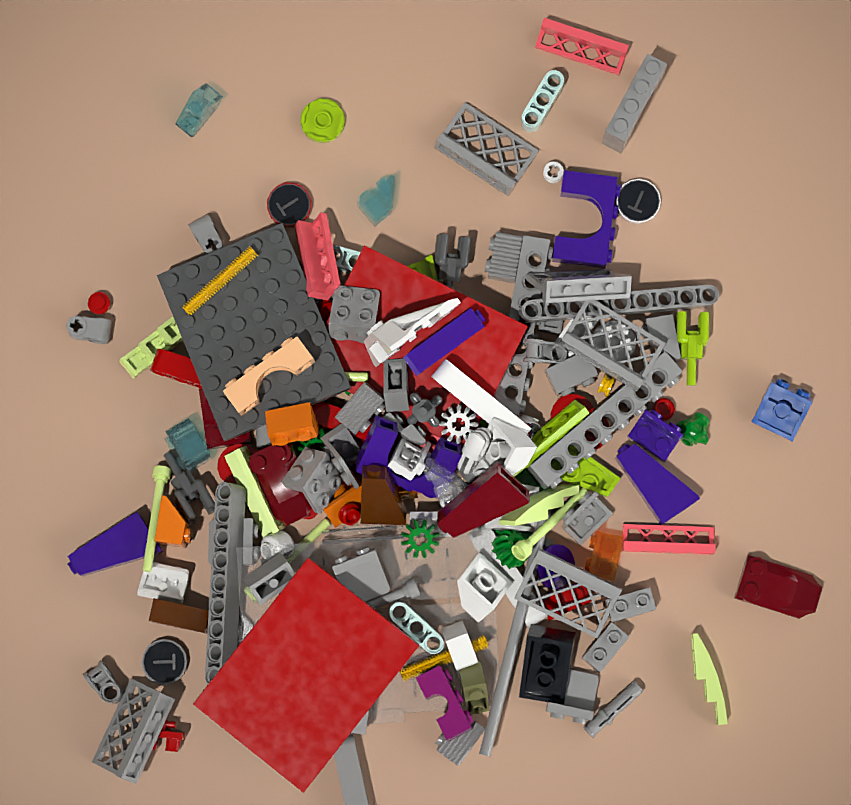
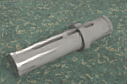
M633 681L609 705L597 712L598 715L583 727L585 731L594 738L607 724L610 726L613 723L612 720L643 693V690Z

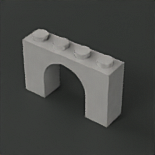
M647 53L605 130L602 144L622 153L650 96H653L662 80L667 63Z

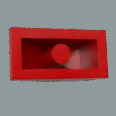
M581 585L573 588L576 600L589 596L585 586ZM571 590L557 594L561 606L574 602ZM555 595L542 599L544 607L549 610L559 607ZM591 599L579 603V607L590 603ZM573 605L564 608L563 612L564 614H566L572 610L577 609L576 605ZM560 610L555 612L559 615H562ZM549 615L547 617L548 621L554 619V617H551Z

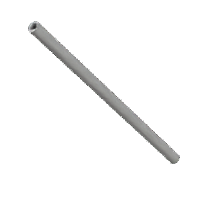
M548 510V519L551 516V510ZM548 519L537 521L535 531ZM546 534L533 546L532 553L528 557L524 577L537 549L543 548ZM536 564L533 570L534 578L536 576L538 564ZM531 576L527 583L533 582ZM533 585L526 587L521 596L530 600ZM517 601L479 754L489 757L491 756L528 605Z

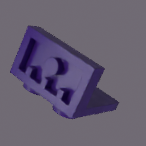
M645 409L627 437L665 462L683 437V434L680 433L681 429L671 422L667 424L662 421V416L651 409L649 412Z

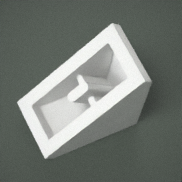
M463 621L441 628L456 670L478 663Z

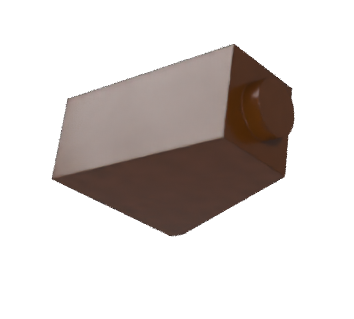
M362 465L360 524L406 525V507L386 466Z
M153 598L149 621L207 634L209 610Z

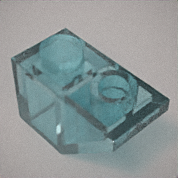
M205 83L192 92L175 125L190 137H194L215 112L223 96Z
M390 175L388 178L386 176L382 177L375 184L377 187L371 192L366 190L358 197V208L374 227L392 214L395 177L393 175Z

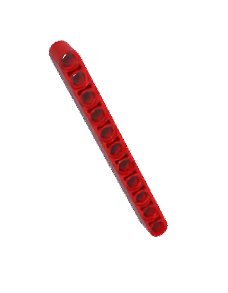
M157 349L150 368L151 372L203 389L190 358L164 349ZM324 402L312 405L319 428L331 431L342 424L335 418L342 408ZM369 418L371 424L364 433L358 431L355 435L349 430L354 440L364 443L374 421L373 418Z

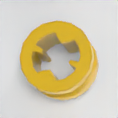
M605 374L597 393L603 392L607 397L615 378L609 379L608 375Z

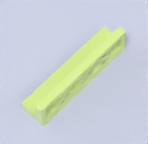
M244 446L224 457L237 484L245 488V501L264 538L267 535L284 529L285 526L275 520L258 479L250 469L249 457L251 455L247 446Z

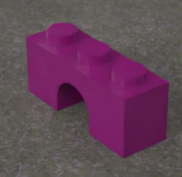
M438 666L416 677L427 700L436 696H442L448 701V711L445 715L436 719L448 742L473 729L471 723L474 720L468 710H463L460 704L463 702V698L458 689L453 690L450 684L453 679L448 669L443 670L441 666Z

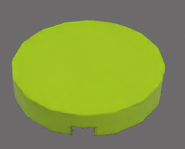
M319 98L305 106L301 113L300 123L304 134L316 143H328L340 136L344 129L345 117L342 109L336 102L330 99Z

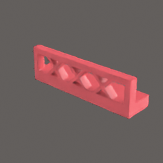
M544 18L535 48L619 76L629 45ZM544 33L554 36L557 43L550 47L541 44ZM569 41L573 42L578 50L573 53L565 52L562 44ZM589 48L595 49L599 57L593 60L586 59L583 51ZM610 55L619 57L617 68L608 66L604 58Z
M320 212L313 223L298 220L294 226L303 274L307 281V295L312 298L329 300L334 290L340 286V280L327 214Z
M623 524L622 552L715 554L714 527ZM628 529L638 530L643 537L639 541H627ZM642 530L650 531L647 534H645ZM653 530H660L666 538L662 542H652L648 535ZM676 531H682L688 539L684 543H675L671 536ZM687 531H693L695 533L691 536ZM698 532H709L708 544H698L693 537Z

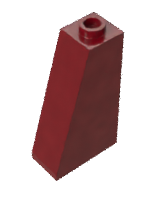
M497 461L437 512V525L443 533H448L455 538L527 505L530 502L529 490Z

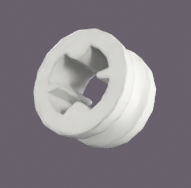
M549 162L544 167V179L549 183L559 182L563 177V167L558 162ZM551 167H554V170L556 168L559 170L555 178H553V175L551 177L548 175Z

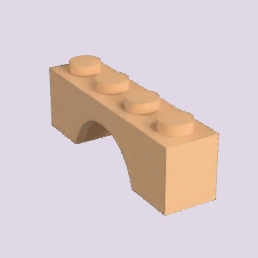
M292 337L288 338L281 344L282 348L275 353L274 351L269 352L262 358L263 362L257 366L252 365L244 371V376L238 380L234 378L225 385L226 389L223 392L241 417L260 403L258 396L259 386L268 374L284 370L299 375L315 363L314 358L298 337L294 339Z

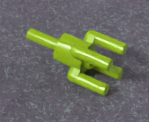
M679 311L676 315V334L678 345L680 346L681 359L687 360V386H696V360L703 359V347L709 341V312H700L698 316V331H686V312Z

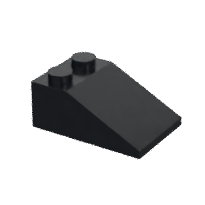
M530 625L526 639L519 692L520 698L560 705L565 704L576 632Z

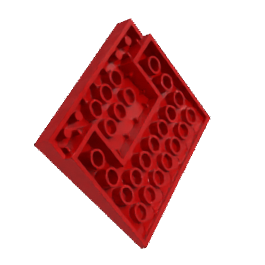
M365 245L344 285L375 289L380 292L376 324L379 321L386 323L390 319L451 299L458 298L461 302L452 312L429 328L427 326L417 331V338L411 342L408 340L399 347L400 350L387 360L404 359L405 355L470 308L474 311L478 309L486 319L483 322L484 328L416 376L407 364L409 411L390 412L393 415L397 414L405 421L413 414L414 403L411 401L410 395L414 392H419L422 399L429 400L438 394L443 396V402L436 407L435 414L441 421H448L442 417V413L451 416L448 410L450 406L454 409L455 413H457L458 404L462 407V413L468 407L431 377L445 359L493 397L528 327ZM329 316V318H328V320H327V322H326V324H325L326 329H327V331H328V334H329V319H330V316ZM331 338L344 372L368 373L369 379L367 382L384 396V362L375 367L364 343L352 340L339 341ZM348 381L351 389L347 390V392L354 395L364 382ZM470 409V411L467 413V416L469 417L475 412L472 409ZM475 413L476 417L471 419L470 422H478L479 426L482 418ZM457 418V421L452 423L453 427L456 426V430H461V427L465 426V421L461 422L462 418ZM418 421L414 424L439 438L448 439L451 434L448 432L442 435L441 432L447 429V426L439 425L438 427H432L428 421ZM470 426V429L476 430V429L478 428V426H477V427H472V426ZM454 435L451 441L456 442L457 436ZM463 435L461 436V448H463L466 442Z
M307 558L197 697L193 705L304 793L419 645L394 623L310 558Z

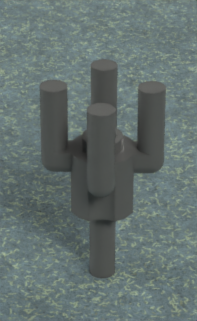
M440 234L436 236L434 265L439 267L438 280H443L444 285L453 289V282H460L461 269L468 266L471 237H459L457 254L447 253L449 235Z
M419 392L412 393L410 399L414 403L413 414L408 417V423L414 425L418 421H428L432 427H438L441 420L435 416L436 407L443 402V396L438 394L429 400L422 399Z
M172 451L165 453L164 457L175 475V478L171 480V484L175 489V502L188 525L196 522V515L189 503L198 498L209 515L214 513L215 502L203 481L200 479L195 480L191 471L183 472Z

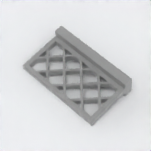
M466 102L445 131L437 138L434 147L507 196L511 194L515 185L539 152L538 149ZM465 110L474 116L475 122L463 124L461 116ZM489 125L492 127L493 134L481 136L479 126ZM476 126L478 136L466 138L464 128ZM461 129L463 139L454 140L448 134L451 130ZM498 138H509L512 146L500 148ZM494 139L496 149L485 150L483 140ZM479 141L481 151H470L467 143ZM525 149L531 155L528 159L519 160L516 150ZM513 151L515 161L503 163L501 152ZM498 153L500 163L490 164L487 162L486 155ZM516 165L518 173L514 179L506 174L504 167Z
M611 269L526 274V280L543 293L542 301L545 303L630 298L632 276L629 274H616Z
M589 300L583 303L559 342V345L634 391L641 387L666 344L596 300ZM588 304L597 308L599 317L587 319L585 309ZM583 315L584 320L579 321L580 317ZM610 317L616 319L619 329L607 331L604 319ZM600 320L603 332L591 335L588 322ZM585 323L588 336L578 337L571 332L576 325ZM632 329L636 332L638 341L626 343L623 331ZM620 332L622 344L611 347L608 334ZM604 335L607 348L598 349L594 347L592 338ZM651 341L658 345L655 353L645 354L643 342ZM639 344L642 356L630 359L627 346ZM623 347L627 360H615L612 350ZM643 359L645 369L640 375L633 371L631 362Z
M538 548L514 599L598 638L622 589L605 579ZM536 564L546 568L547 577L535 581L533 570ZM549 570L555 572L556 574L551 575ZM560 575L566 577L569 586L556 590L552 578ZM531 576L533 582L527 583ZM550 579L554 592L541 596L537 583ZM570 580L576 582L577 584L571 585ZM581 585L587 587L590 596L576 600L573 588ZM535 586L538 597L528 600L521 596L526 587ZM571 590L574 602L561 606L557 594ZM591 590L597 592V594L592 595ZM555 595L559 607L551 610L545 608L542 599ZM603 595L610 599L606 608L597 610L593 598ZM591 599L595 612L582 616L578 604ZM540 600L541 605L534 602ZM576 605L580 617L571 620L566 618L563 609ZM560 610L562 615H559L555 612ZM604 612L602 618L600 619L599 613ZM597 615L599 624L596 630L593 631L587 628L583 619ZM581 620L582 625L576 623V621Z
M130 678L92 762L121 779L137 784L175 699ZM137 686L139 695L133 698L132 693ZM152 695L147 705L146 698ZM140 702L141 710L135 713L134 705ZM128 709L129 717L123 720L122 715ZM142 716V718H141V720H140V722H139V724H138V726H137V721H136V719ZM131 723L132 730L125 734L124 726ZM119 730L120 737L113 741L114 732ZM132 737L131 742H130L129 746L127 747V741H126V740H128L129 738ZM121 744L122 752L116 755L114 747ZM109 750L110 759L102 762L105 752ZM122 759L120 766L118 768L117 761Z

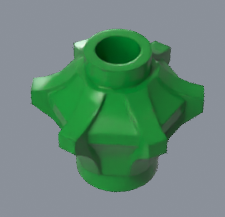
M695 412L689 419L677 423V426L681 429L680 433L683 434L681 438L683 444L691 447L693 444L697 445V443L704 445L708 443L707 430L710 420L707 416Z

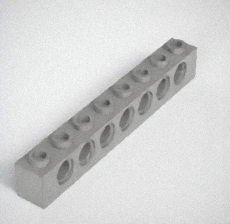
M523 236L509 314L510 318L518 322H523L519 318L518 312L524 300L542 299L543 293L536 287L530 289L526 287L524 282L528 273L549 272V269L545 268L546 261L552 258L553 247L549 246L550 240ZM531 257H538L541 264L533 267L529 264L528 260ZM533 308L528 311L525 310L527 316H535V310ZM540 322L527 323L529 330L524 333L519 343L525 349L527 346L525 339H537L538 334H534L535 325L539 326ZM526 351L523 354H514L494 397L517 417H519V413L524 414L526 400H522L523 391H528L530 378H526L527 369L532 370L533 363L523 362V358L526 357ZM518 366L522 373L516 377L512 376L509 373V368ZM514 388L517 390L518 395L510 399L505 395V390Z
M665 351L656 359L640 387L645 393L643 399L638 398L635 391L625 385L530 465L527 470L544 490L548 486L553 489L562 481L560 477L566 471L571 474L580 466L577 462L582 457L587 460L596 452L594 449L596 445L600 442L602 445H605L612 439L611 433L616 428L619 431L625 428L630 423L628 420L630 416L635 414L637 417L647 409L645 404L650 399L653 403L664 394L661 391L664 387L668 385L671 388L680 381L678 376L683 371ZM652 374H657L661 377V384L653 382ZM620 402L628 406L627 413L619 410L618 404ZM602 417H608L611 420V427H605L602 424ZM585 431H591L594 434L595 439L593 442L586 440L584 436ZM569 445L577 448V456H571L568 453ZM551 460L560 462L561 469L559 471L552 469L550 465Z

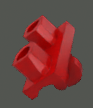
M168 716L158 737L167 738L165 751L178 752L185 733L166 731L167 728L176 727V722L168 721ZM158 738L154 744L153 750H157Z

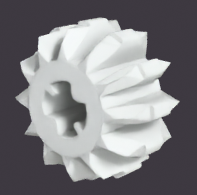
M460 404L457 405V413H455L451 406L448 408L451 416L442 413V417L448 421H441L439 424L440 426H447V429L441 432L442 435L448 432L451 433L447 439L448 441H451L454 435L457 436V444L461 443L462 435L466 441L468 438L467 432L471 433L474 431L470 429V426H478V422H470L471 419L476 417V414L474 413L468 417L467 413L470 411V408L467 407L464 413H462ZM457 418H462L461 422L465 421V426H462L461 430H456V426L453 427L452 423L456 422Z

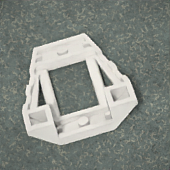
M451 299L390 319L386 323L379 321L367 332L368 337L364 340V344L374 366H379L400 350L399 347L408 340L411 342L417 338L416 332L421 328L432 327L452 312L461 303L459 299Z

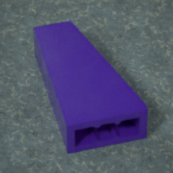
M470 308L403 358L417 376L484 328L483 322L486 319L478 309L474 311Z
M626 444L617 450L619 455L615 457V460L660 525H663L700 499L698 494L636 444L631 447Z
M136 512L68 555L67 557L70 562L67 564L74 575L78 573L83 577L144 559L149 528L141 515ZM157 542L155 545L154 556L161 554L163 552L162 548Z

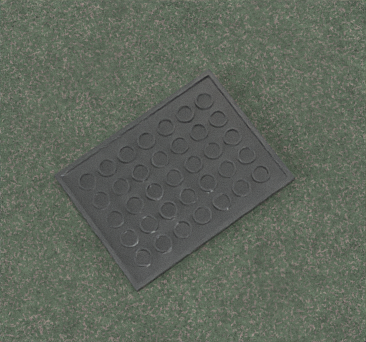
M283 223L157 275L225 442L266 425L265 411L308 402L312 406L351 389L314 298L307 295V281ZM250 246L258 256L252 262L249 261L250 264L247 263V266L245 265V268L243 267L239 274H234L235 277L232 276L233 279L230 278L231 281L228 280V283L226 282L222 289L219 287L220 290L217 289L218 292L215 291L216 294L213 293L214 296L211 295L212 298L209 297L207 302L204 301L205 304L202 303L203 306L200 305L199 309L196 308L197 311L194 310V313L191 312L192 315H188L182 308L183 305H186L185 303L188 304L187 301L190 302L189 299L192 300L191 297L194 298V295L196 296L200 289L203 290L202 288H205L204 286H207L208 282H211L217 274L224 271L236 257L239 258V255L241 256V253L243 254ZM292 337L294 339L298 337L314 358L315 363L299 375L284 370L268 374L259 386L258 396L260 403L241 417L224 394L225 385L234 378L238 380L244 376V371L248 367L259 365L263 362L262 358L269 352L274 351L275 353L282 348L281 344L288 338Z

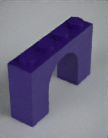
M564 170L560 197L583 199L593 203L601 214L602 225L596 234L585 239L556 236L552 262L603 269L606 268L607 263H611L613 250L609 249V242L614 241L615 228L611 226L612 219L617 218L618 206H614L615 197H619L621 184H617V177Z
M375 416L357 456L356 472L362 475V465L386 466L395 485L401 486L407 491L422 493L428 498L441 500L462 456L461 444L440 437L431 457L426 462L427 465L420 476L416 474L410 481L404 476L396 474L388 467L391 460L389 452L398 434L397 422Z

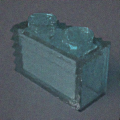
M190 418L165 431L168 437L164 439L171 450L176 449L179 455L176 457V460L182 470L186 468L187 471H193L213 459Z

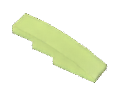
M174 317L160 325L154 333L141 341L135 349L120 359L119 362L133 379L152 365L157 349L170 351L183 341Z
M562 484L555 486L553 489L548 488L530 496V502L527 505L505 514L499 520V525L517 526L548 519L549 509L564 507L563 497L580 494L579 485Z
M698 633L691 634L694 680L704 681L705 703L714 702L716 725L728 724L722 689L710 655Z

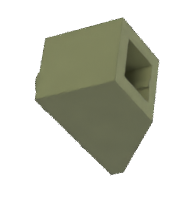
M481 661L460 669V682L466 710L471 715L490 711Z

